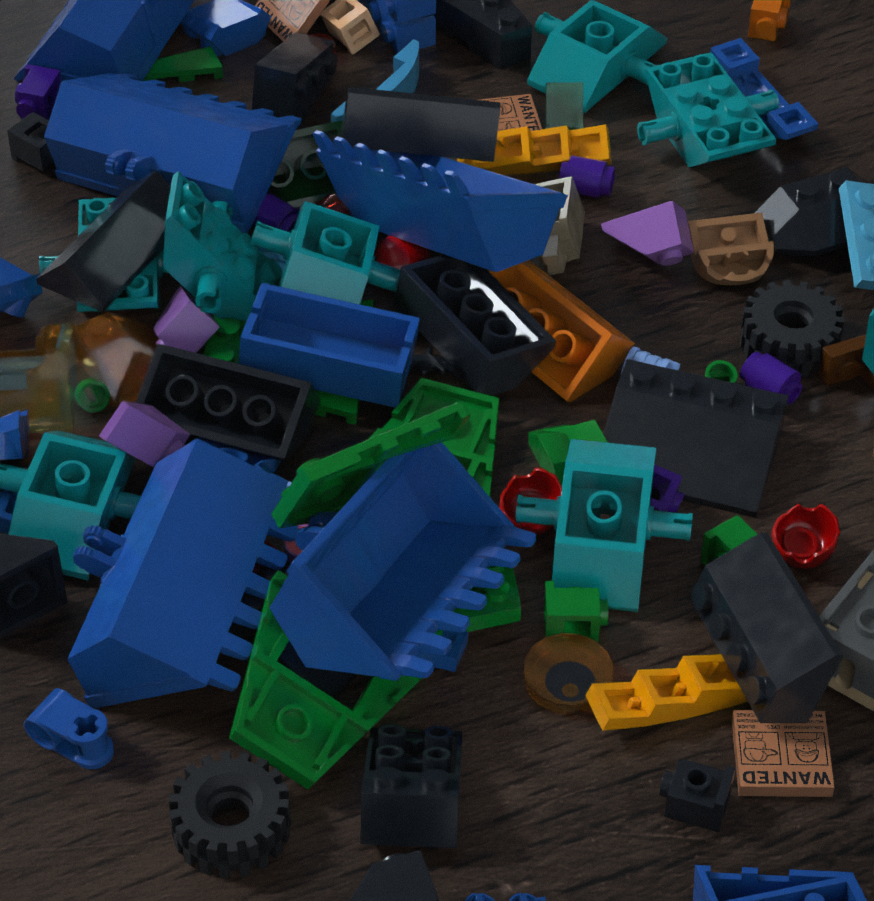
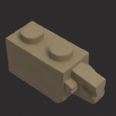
M572 176L536 184L568 195L564 207H560L545 251L543 255L538 256L542 265H547L549 275L564 273L567 262L580 258L585 210Z

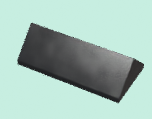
M349 87L340 137L347 140L352 148L356 144L361 143L370 150L494 162L500 102Z
M157 170L129 185L36 278L37 285L104 312L164 249L165 220L171 189L170 185Z

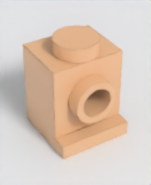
M336 0L320 14L329 33L345 45L352 55L380 35L368 9L357 0Z

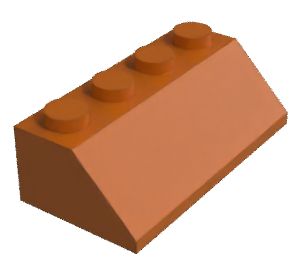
M530 260L499 272L489 271L556 340L555 348L531 372L566 401H574L612 377L635 344Z

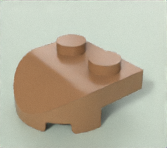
M762 212L688 221L694 253L691 254L693 266L703 279L719 285H743L755 282L763 277L773 258L774 243L773 241H768Z

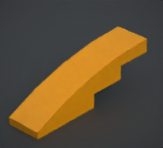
M605 124L569 130L567 125L530 131L528 126L501 130L497 132L494 162L457 158V161L501 175L560 171L562 162H569L571 155L607 161L608 165L612 164L609 129Z
M722 654L683 656L676 668L637 670L631 682L592 683L585 695L602 731L673 722L747 702Z

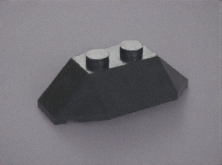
M848 167L780 186L755 213L762 212L768 241H773L774 252L794 256H818L848 247L839 187L845 180L862 183L869 182Z

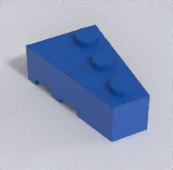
M695 865L693 901H867L853 872L789 869V876L758 875V868L742 867V874L711 872L710 865Z

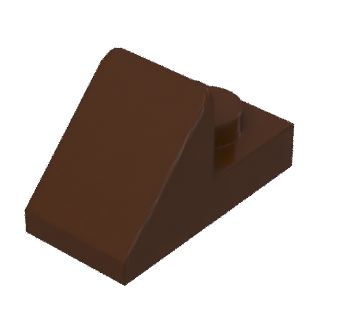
M866 334L823 347L818 377L825 386L848 381L861 375L874 392V374L862 360Z

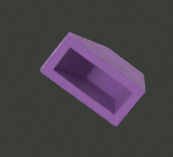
M673 200L601 223L602 230L605 233L664 266L677 264L683 260V256L694 253L686 212Z
M180 286L173 294L153 329L157 337L160 338L156 345L159 343L196 353L220 326L211 313L200 311L201 306L196 307L195 298Z
M122 401L99 436L108 443L155 467L157 462L184 447L191 434L153 406Z

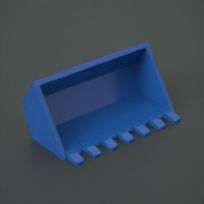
M68 0L63 7L64 9L52 22V26L43 35L38 46L32 51L26 60L27 62L13 79L18 82L25 78L24 67L26 64L60 70L62 81L106 73L115 75L132 73L139 75L138 81H143L194 0Z
M106 73L61 81L44 135L56 166L55 173L58 180L118 197L129 185L155 170L160 173L171 187L172 177L179 171L188 181H194L198 184L204 196L211 203L215 201L228 203L227 208L231 206L233 210L231 223L242 233H248L251 229L294 132L301 125L302 120L295 116L277 118L273 116L274 111L264 108L247 110L246 104L238 101L221 103L218 102V96L211 94L194 96L191 95L192 89L185 87L168 89L165 88V82L158 80L138 81L139 75L132 73L116 75Z
M316 130L313 133L319 147L316 152L326 169L346 215L380 226L379 232L493 272H499L543 255L560 207H564L568 196L558 191L445 157L370 150L361 143L356 144L352 148L344 138L337 136L332 142L322 131Z
M197 438L156 463L124 534L119 536L97 525L85 528L82 534L83 542L89 547L78 546L72 556L73 563L79 566L80 569H85L86 572L101 578V586L67 660L86 693L84 699L88 706L92 708L110 706L203 688L207 684L231 692L236 690L241 676L217 664L216 661L219 653L240 660H247L252 651L253 645L250 642L228 631L232 622L254 630L258 629L262 612L240 602L244 592L266 599L270 581L252 572L255 563L275 570H282L288 557L285 553L264 544V541L268 534L272 537L292 542L295 539V533L299 530L298 526L279 529L271 515L282 498L281 493L287 488L288 480L273 473H267Z
M441 442L388 458L339 512L325 511L323 513L320 511L313 514L309 518V525L300 528L295 533L294 542L303 551L288 568L287 573L289 575L270 606V610L307 668L376 676L381 679L396 681L401 675L427 678L434 671L433 663L419 658L417 655L420 652L445 655L452 648L451 640L435 633L438 630L464 632L470 625L469 618L453 612L455 608L483 609L487 604L486 596L471 591V588H499L504 582L503 574L489 570L488 567H516L521 561L520 554L504 549L506 545L531 547L537 540L536 534L515 527Z

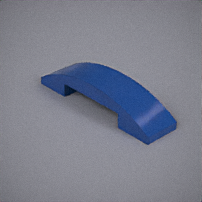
M742 38L711 47L710 52H712L742 94L750 96L771 89L777 94L779 109L759 116L775 137L788 140L818 129L817 121L799 102L789 105L758 70L760 58Z

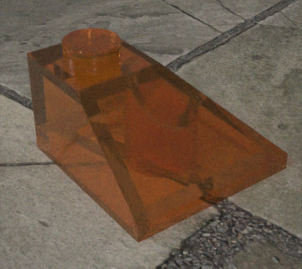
M106 312L73 326L78 362L90 378L98 379L108 387L110 392L109 402L116 410L122 401H136L157 347L156 342L159 340L150 327L112 312Z

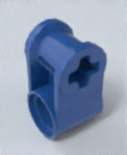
M55 688L23 722L25 731L38 745L45 749L53 750L82 768H101L109 763L114 755L113 742L107 735L108 722L105 715L100 710L86 705L60 688Z

